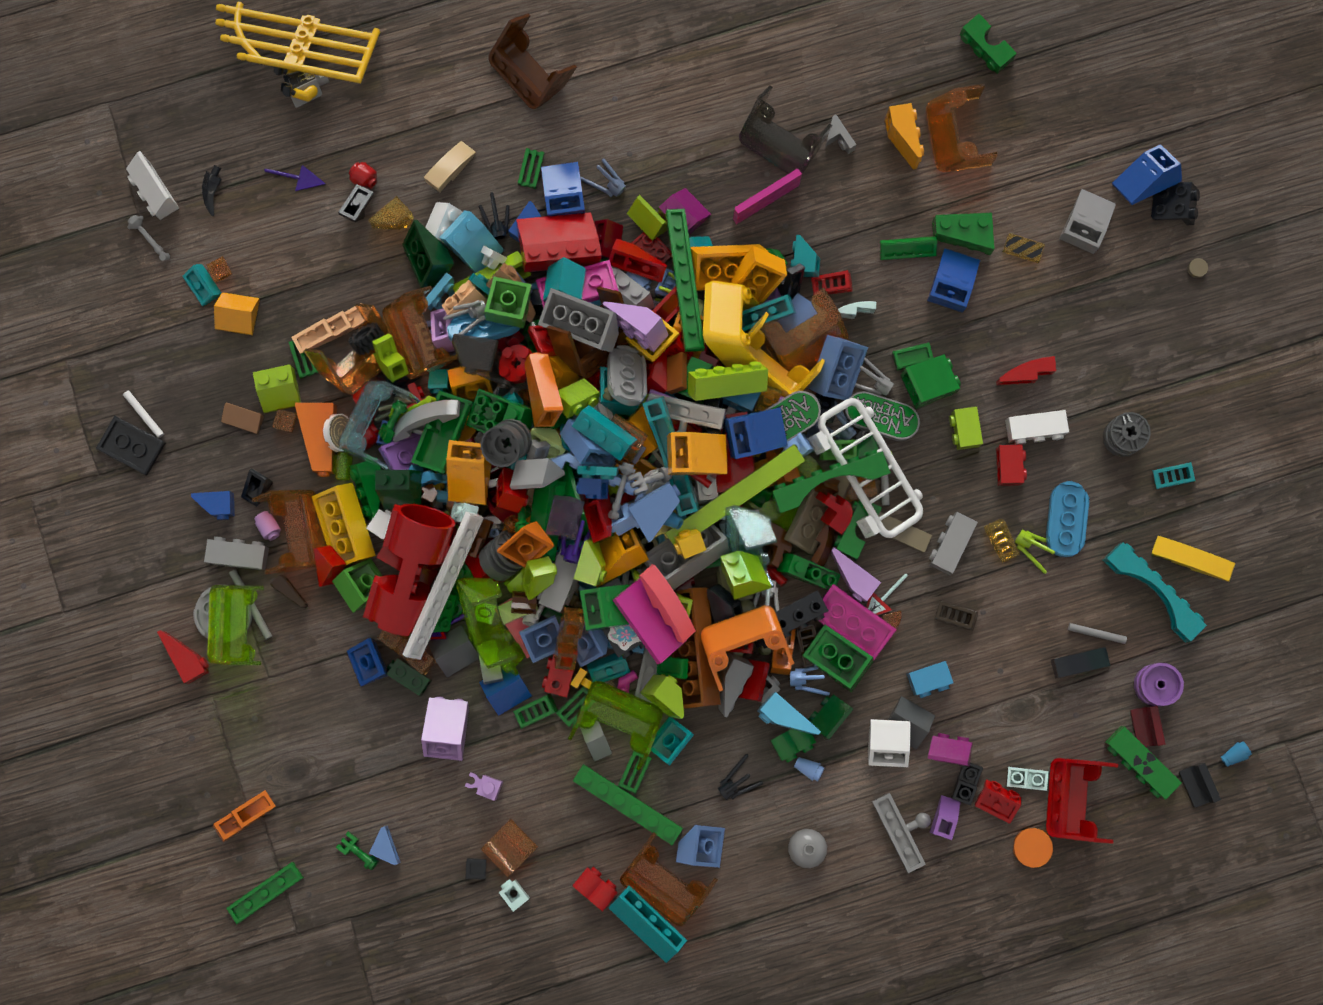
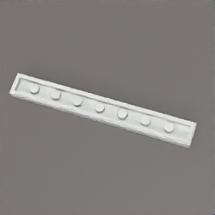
M466 511L404 649L403 655L405 657L421 660L484 517Z

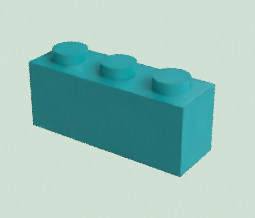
M787 294L744 310L742 313V330L744 332L750 331L766 312L769 315L764 325L796 314L790 295Z
M590 405L581 410L572 425L573 428L619 461L629 453L637 441L635 437Z

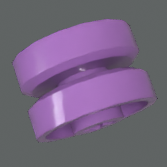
M1156 663L1144 666L1138 671L1134 679V689L1137 697L1143 703L1149 706H1167L1175 703L1180 698L1184 689V681L1181 673L1174 666L1168 663Z

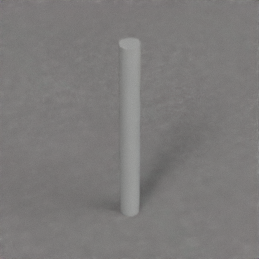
M236 569L229 572L236 587L248 597L252 608V616L265 640L271 638L272 634Z

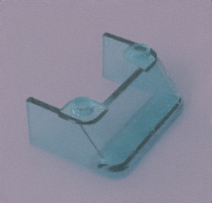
M370 381L364 386L343 429L338 444L343 451L387 470L389 466L382 461L363 453L367 445L364 434L380 401L389 399L392 393L415 403H419L420 400L411 392L388 382Z
M736 505L726 507L725 536L729 545V552L726 554L743 551L758 556L771 584V588H774V584L767 571V565L770 563L769 557L762 550V546L777 542L771 528L770 518L766 517L763 513Z

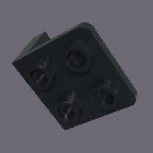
M1180 182L1154 194L1151 218L1153 220L1182 219L1186 225H1194L1195 219L1198 217L1196 205L1200 199L1199 189H1197L1193 182Z

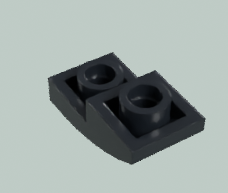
M971 762L970 767L962 765L952 799L971 806L983 770L982 766Z

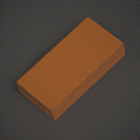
M684 352L667 357V392L671 395L687 389V354Z

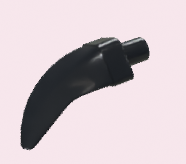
M214 165L211 173L206 171L202 183L204 204L211 216H214V193L222 180L218 176L221 167Z

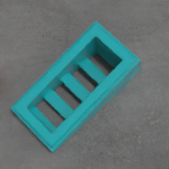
M1191 462L1153 470L1156 489L1195 482ZM1183 468H1186L1188 479H1184ZM1174 470H1178V471H1179V476H1180V480H1179V481L1176 480V475H1175V471H1174ZM1168 471H1171L1173 482L1168 480ZM1159 473H1163L1164 484H1161Z

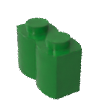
M790 729L770 740L781 761L786 760L787 763L797 758L796 753L801 750L806 753L813 749L814 746L812 744L816 743L812 734Z

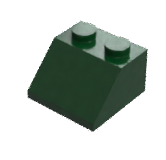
M375 470V491L385 510H393L395 504L421 505L422 471Z
M834 694L830 697L826 696L820 703L821 709L818 712L814 711L808 718L821 731L819 735L825 740H829L853 711L851 706Z

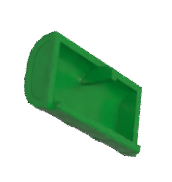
M439 390L436 401H460L459 417L442 423L439 419L427 423L411 463L446 475L449 440L459 441L474 402Z

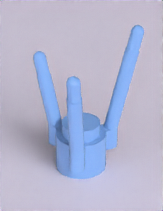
M816 666L795 668V671H790V686H795V690H804L826 696L830 695L829 692L802 686L806 685V680L825 678L824 675H806L804 673L817 670Z

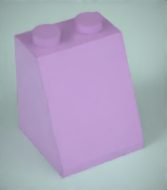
M429 697L421 739L424 757L463 760L469 713L468 702L462 699L448 700L443 697Z

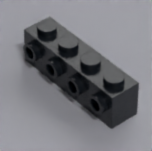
M817 590L776 612V615L786 638L791 635V630L797 628L800 631L807 627L808 621L813 619L814 622L823 619L825 617L824 613L828 612V609ZM764 638L754 641L757 648L761 646L764 649L767 648Z

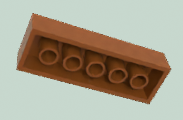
M689 588L674 591L693 600L689 618L696 630L684 644L670 655L672 657L688 659V678H675L678 681L677 685L682 688L684 709L721 705L719 689L701 641V631L705 627L712 625L710 603L707 598L708 588Z

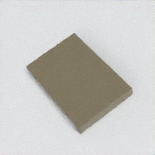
M812 489L801 502L784 540L812 556L819 544L815 539L825 525L820 519L828 508L827 505L815 498L818 492H815V489Z

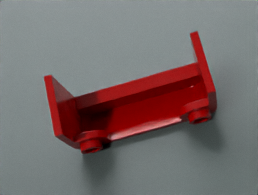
M1056 758L1052 761L1046 830L1051 837L1113 844L1112 839L1097 838L1098 830L1096 824L1085 820L1088 781H1097L1100 778L1102 766L1118 768V764Z

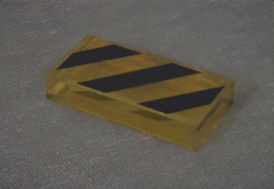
M1009 233L1003 252L1039 263L1045 244Z

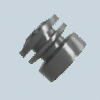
M1134 412L1123 413L1110 421L1104 428L1103 443L1113 455L1119 457L1130 456L1144 448L1149 442L1151 435L1150 425L1140 414Z
M515 419L503 420L484 433L480 445L482 454L492 465L508 467L528 453L532 444V437L527 426L521 421Z
M514 530L502 531L480 551L479 561L483 571L496 581L503 582L509 580L523 568L521 565L497 553V549L516 533Z

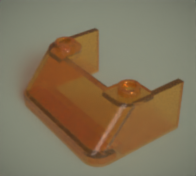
M984 84L955 88L928 102L926 115L935 165L939 171L950 172L990 166L998 156L997 152L978 155L976 145L972 142H961L954 108L963 106L967 100L980 98L985 88Z
M431 286L404 293L384 307L382 311L383 319L389 334L393 337L397 352L405 359L409 372L407 377L409 379H415L433 372L460 358L459 354L450 357L444 348H436L432 342L431 333L423 316L428 307V301L424 294L432 290Z
M357 303L355 307L365 320L358 329L360 330L362 329L361 327L376 322L385 335L389 333L393 337L397 352L399 353L400 347L374 305ZM307 348L304 350L318 373L345 394H355L381 371L374 356V353H376L375 349L360 356L353 350L337 365L331 358H326L320 350Z
M269 491L252 498V502H268L269 510L273 515L283 516L289 553H284L280 556L279 565L266 569L265 574L286 573L316 567L314 548L327 545L311 497L316 495L314 491Z
M653 832L620 877V882L625 888L630 885L647 903L670 922L677 926H683L705 901L718 879L714 878L708 886L696 880L686 884L657 862L659 853L654 846L650 845L657 835Z

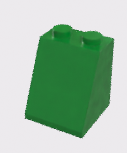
M945 354L908 366L900 375L916 410L960 390V380L957 375L954 376L952 362L949 358H946Z

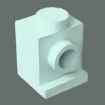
M454 502L450 516L455 520V523L461 524L466 511L477 514L479 507L467 503Z
M509 879L500 886L503 890L499 894L513 912L530 899L516 879L513 882ZM514 889L517 891L516 897L511 896V890Z

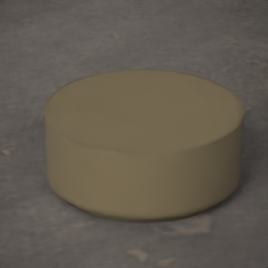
M1196 258L1189 263L1188 273L1193 278H1201L1207 273L1208 264L1205 260Z

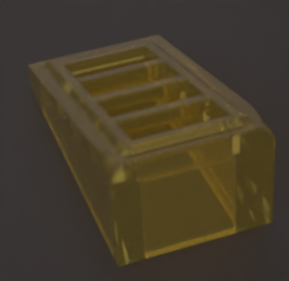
M998 519L984 526L1002 563L1020 555L1005 520ZM999 527L1001 528L1000 530L993 532V530ZM1004 534V537L997 540L996 537ZM1008 541V544L1000 547V544ZM1009 548L1012 549V551H1010V552H1008V553H1006V554H1003V551H1005V550H1007V549H1009Z

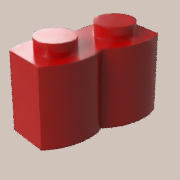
M587 866L572 886L603 912L618 892L615 890L617 886L609 879L604 881L600 877L602 873L594 866L591 869Z

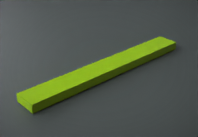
M793 444L701 507L698 511L685 518L680 529L671 528L666 531V536L673 545L676 543L674 537L678 536V533L683 530H693L696 528L701 533L803 463L805 459L795 444Z

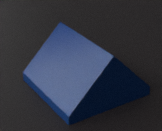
M368 638L347 650L360 686L388 676V671L375 639Z
M514 663L502 668L503 681L484 685L483 680L479 682L486 698L498 716L532 697Z

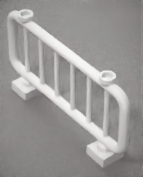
M849 398L824 412L818 420L820 432L807 439L817 455L830 449L837 462L844 465L847 464L842 455L844 452L868 437H874L880 448L877 452L883 451L889 463V470L892 468L899 482L869 501L862 487L872 480H865L859 484L855 476L848 475L846 477L869 515L856 522L865 538L878 533L886 538H893L922 518L923 507L919 500L923 498L920 490L912 489L871 418L874 416L873 409L869 406L865 408L856 398ZM849 406H855L860 416L830 434L825 425L826 421ZM863 419L870 432L842 450H839L832 437ZM902 485L909 498L879 517L872 503ZM911 501L915 507V515L894 529L887 530L881 520Z

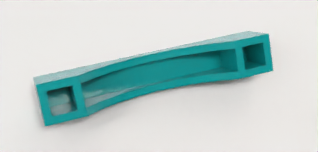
M664 396L642 404L660 450L664 466L667 468V435L675 432ZM672 475L669 482L671 486L675 484L681 493L678 496L680 502L676 506L679 517L698 511L700 507L690 476Z
M1123 542L1118 544L1103 561L1116 574L1136 578L1152 588L1167 608L1171 629L1185 643L1191 642L1207 626L1203 622L1204 618L1199 613H1194L1189 608L1190 604L1183 598L1180 599L1176 595V590L1172 586L1166 585L1162 581L1161 575L1156 571H1152L1148 567L1147 561L1142 557H1138L1134 553L1135 550L1129 544Z

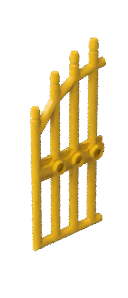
M237 2L236 7L223 4L216 5V10L234 14V21L216 19L215 24L235 30L236 36L224 34L220 36V40L241 45L249 53H238L237 59L360 84L380 34V30L374 28L372 33L321 24L320 19L311 15H302L300 20L244 9L242 2ZM241 16L297 26V30L295 33L245 24L241 23ZM318 30L369 40L367 47L314 36ZM243 31L292 40L290 47L246 39ZM311 44L364 55L362 60L359 61L309 51ZM254 48L287 55L284 61L262 57ZM309 58L356 67L358 71L354 75L303 64L305 59Z

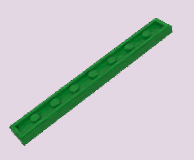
M668 209L665 214L685 352L704 351L705 346L685 209Z

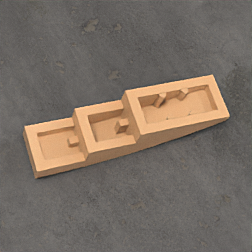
M360 303L346 312L341 311L327 320H320L291 338L299 353L302 354L357 329L371 321V318L364 305Z

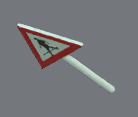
M904 574L881 599L873 593L868 599L866 608L876 615L892 611L883 601L908 575Z

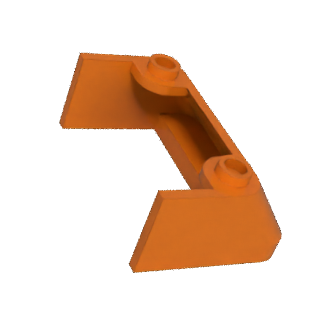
M764 605L707 626L701 631V641L719 692L723 691V686L718 671L727 667L728 656L726 652L764 638L766 646L772 650L784 647L790 665L794 664L776 612L771 606Z

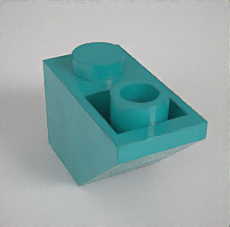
M796 235V241H793L792 247L795 253L794 259L791 260V267L800 263L805 267L803 277H819L820 257L801 235Z
M449 369L430 370L428 389L435 398L439 390L452 394L447 372Z

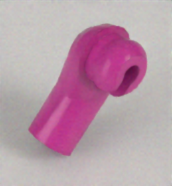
M634 670L618 680L617 694L622 698L628 696L630 683L638 679Z

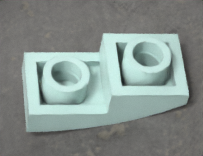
M1008 767L1007 787L1047 791L1049 771Z

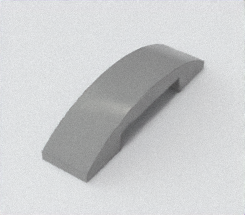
M441 400L412 409L396 422L393 441L398 442L410 437L412 429L439 419L442 423L459 417L460 401Z

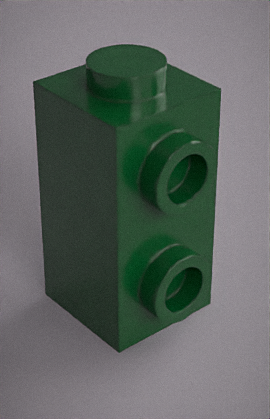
M398 658L396 661L392 660L387 667L389 671L387 675L418 696L423 695L432 681Z

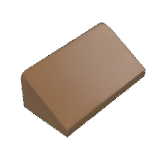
M226 402L221 422L258 434L264 416Z

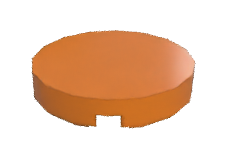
M1026 828L1020 831L1014 839L1013 853L1016 859L1025 866L1031 868L1041 867L1052 856V841L1043 830Z

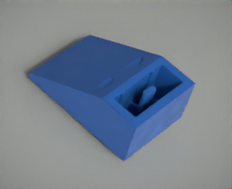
M1160 144L1144 152L1112 185L1133 205L1182 182L1181 163Z
M578 162L541 167L547 216L585 213Z
M944 248L927 301L963 313L973 289L980 260Z
M780 407L724 419L731 458L748 457L788 446Z

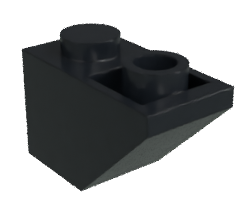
M716 584L707 589V598L710 602L712 618L715 623L743 613L741 601L739 599L734 600L733 595L723 586Z

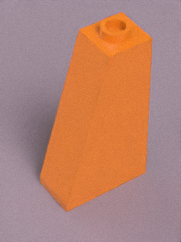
M532 353L528 355L524 364L534 427H553L563 412V405L548 354Z
M295 403L312 471L318 474L319 477H329V474H335V451L328 447L330 446L328 442H325L323 428L326 419H329V416L332 414H337V406L334 403Z

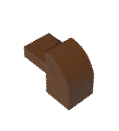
M766 523L767 530L762 534V538L756 542L768 548L762 566L768 569L777 568L783 560V553H791L792 544L784 540L787 532L774 523Z

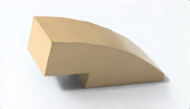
M459 142L424 176L425 182L441 193L446 185L459 175L476 152L464 142Z

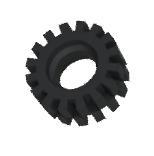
M376 322L361 327L362 329H358L349 338L348 342L358 356L365 355L370 350H374L372 341L385 335Z

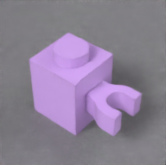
M470 772L469 776L475 779V783L472 785L466 783L465 787L478 788L476 794L493 801L497 800L503 781L487 775H483L482 779H480L476 774Z

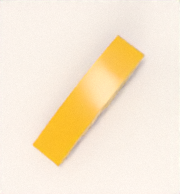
M1157 536L1152 550V555L1188 567L1192 571L1228 582L1235 567L1234 562L1161 536Z

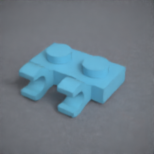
M446 272L423 300L424 306L430 311L433 308L437 310L443 308L441 298L445 293L449 297L454 294V279Z

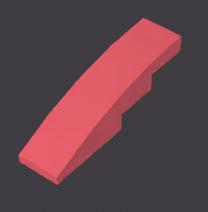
M652 564L639 577L653 608L659 609L665 625L672 627L677 641L684 643L696 630L678 596L656 565Z

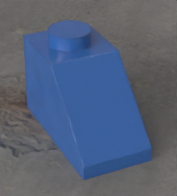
M230 491L191 493V498L210 515L217 517V520H229V517L235 516L234 493Z

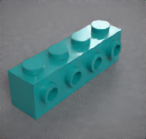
M630 885L608 907L666 963L679 952L687 941Z

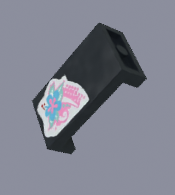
M616 577L599 587L617 586L622 584L618 577ZM630 625L602 629L618 658L622 656L625 659L634 654L633 649L645 647Z

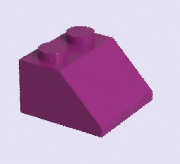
M686 188L672 194L658 207V214L665 221L666 210L685 209L689 235L711 216V213Z
M942 733L932 737L928 759L970 767L973 743L969 742V738L957 736V740L949 739L950 735Z

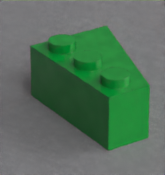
M992 213L935 215L932 221L933 237L936 236L937 241L954 246L959 245L972 251L977 250L987 255H991L994 251Z

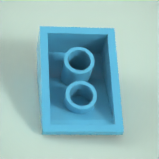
M466 210L439 237L474 273L487 267L482 264L484 254L481 253L483 246L500 254L504 251L503 247L472 212Z
M776 692L772 693L757 710L760 713L758 717L766 724L771 723L813 735H819L821 732Z

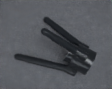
M491 192L490 197L494 216L492 226L482 205H479V209L489 232L495 239H503L507 237L506 233H509L510 206L506 205L505 222L503 225V222L498 220L494 193Z
M745 754L726 778L720 782L721 786L718 787V790L726 800L730 798L733 800L737 796L763 784L760 781L737 791V786L747 780L750 774L745 775L735 783L732 780L729 781L748 758V754Z

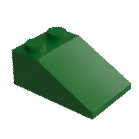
M827 625L822 627L802 655L851 693L874 662L871 655Z

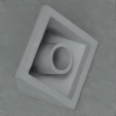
M549 458L518 460L515 464L510 488L511 490L543 488L564 476L565 472Z

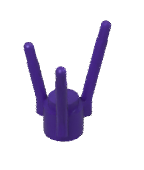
M584 520L580 523L575 545H568V548H566L565 527L561 526L560 555L564 556L563 560L565 562L578 564L584 541L591 536L590 530H588L581 547H579L585 524Z

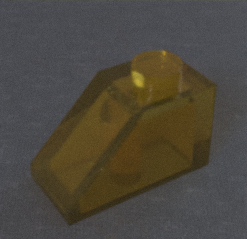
M396 196L368 221L376 229L400 230L403 227L409 226L414 217L412 212Z

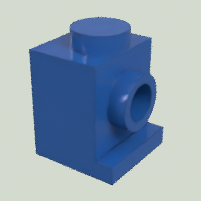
M579 478L576 491L578 494H585V498L608 499L609 479Z

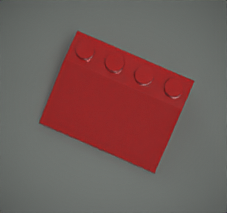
M591 212L516 219L524 272L548 270L550 265L563 257L582 267L600 263L602 256L600 243Z

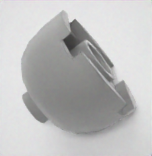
M802 829L791 836L788 844V853L796 865L802 868H814L824 861L827 855V844L825 838L819 832L813 829Z

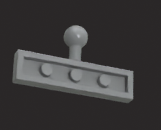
M650 393L648 401L662 397L663 395ZM664 396L670 418L680 420L679 430L676 432H686L688 422L720 430L723 429L726 409Z
M890 793L873 800L872 803L907 873L926 865L910 831L918 827L927 828L931 823L930 816L927 813H919L914 821L905 824Z

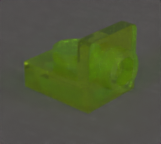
M515 641L498 656L501 662L500 667L507 674L510 672L515 676L519 674L515 666L526 657L520 645Z

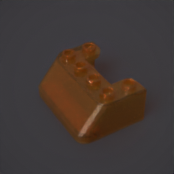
M825 288L812 296L811 303L817 312L813 317L788 332H785L780 323L774 320L765 323L760 328L765 335L764 344L773 359L787 371H790L797 365L808 369L818 363L827 335L849 340L842 316Z

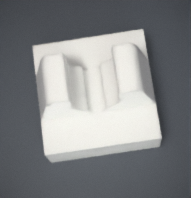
M483 246L481 253L484 254L482 264L495 270L499 263L503 264L507 260V257L486 246Z

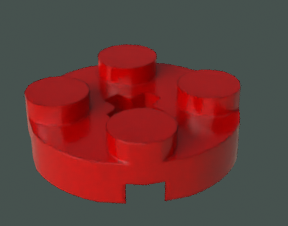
M513 345L504 348L499 361L500 376L514 384L525 382L527 377L524 363L528 355L532 354V351L524 345ZM517 361L521 362L520 365H517V368H515V363Z

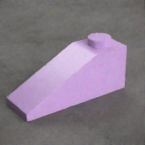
M833 548L830 553L849 591L853 593L851 596L858 602H867L881 582L836 548Z

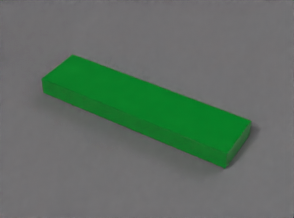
M291 862L226 909L235 923L239 924L304 877L295 863Z

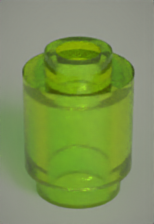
M338 452L337 455L333 456V475H335V480H350V466L353 465V456H349L348 452Z

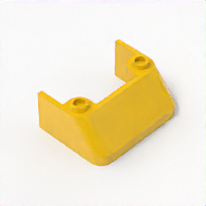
M711 281L705 284L703 338L706 345L726 367H731L733 364L746 365L753 361L758 362L749 351L750 337L742 330V313L744 310L760 305V303L745 285Z
M766 312L747 334L751 340L749 351L758 362L768 369L767 391L761 393L775 404L781 396L786 397L795 391H803L820 373L825 360L821 359L811 371L801 365L794 366L790 371L782 367L760 348L765 342V335L760 328L764 325L769 315Z

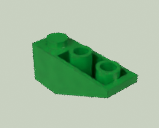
M377 458L350 466V476L355 482L356 494L361 500L363 506L362 513L367 521L374 518L380 504V499L375 491V470H381Z
M783 553V560L777 568L778 572L825 590H829L833 584L837 586L841 574L795 554Z

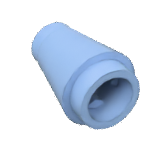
M801 757L797 759L794 768L810 780H816L817 782L825 768L821 766V763Z

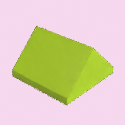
M639 195L630 207L627 215L651 240H654L668 230L667 222Z

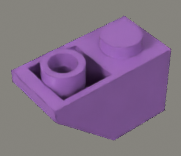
M941 795L930 833L952 840L958 822L960 801Z

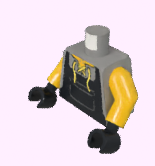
M274 67L276 75L285 74L283 76L285 82L281 83V92L287 97L291 96L295 108L322 95L320 86L330 82L328 77Z

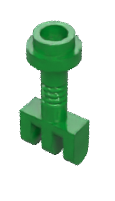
M397 400L396 403H393L392 408L394 411L387 424H382L378 432L386 444L391 442L395 434L393 428L399 416L407 411V404Z
M528 505L522 506L518 513V522L515 524L516 533L525 525L530 524L526 521L531 516V508Z
M348 831L346 836L351 839L350 842L342 838L341 842L346 847L344 848L338 844L336 848L344 855H348L351 851L365 862L364 868L373 870L379 862L377 857L373 855L370 857L356 846L359 839Z

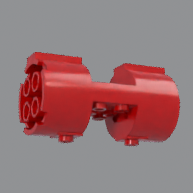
M394 505L383 546L387 547L395 555L403 558L399 575H384L381 577L375 575L363 618L369 619L370 622L375 621L378 623L379 629L392 634L409 636L412 633L432 589L427 584L419 581L423 564L438 565L444 562L450 548L449 545L455 527V520L451 516L424 505Z

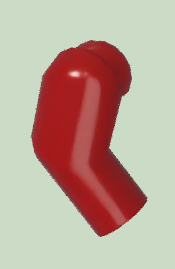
M764 569L768 580L776 581L781 587L787 583L788 580L777 569Z

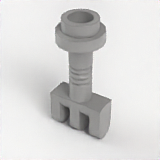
M661 467L656 474L643 478L641 472L629 475L627 479L628 481L636 479L630 485L631 488L639 486L638 489L633 491L635 495L647 492L648 484L659 480L666 483L672 478V475H668V467Z

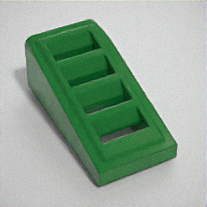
M548 694L513 712L522 729L557 712L558 708L552 695ZM544 700H545V702H546V704H547V707H548L549 711H547V708H546V706H545V704H544V702H543ZM536 704H539V706H540V708H541V710H542V713H543L542 715H540V712H539V710H538ZM530 707L532 708V710H533V712H534V715H535V717H536V718H534V719H533L532 714H531V712H530V710H529ZM523 710L525 711L526 716L529 720L527 722L525 721L524 716L521 712Z

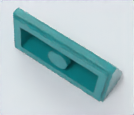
M202 264L193 265L182 276L202 306L207 305L221 295V291Z
M616 653L587 664L594 686L630 672L626 658L623 659L622 656L618 658Z

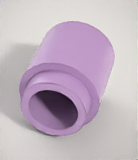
M264 511L254 518L256 521L255 525L264 540L269 539V541H272L279 537L281 529L272 514Z

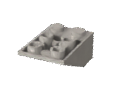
M1081 189L1059 239L1094 254L1104 238L1116 204Z

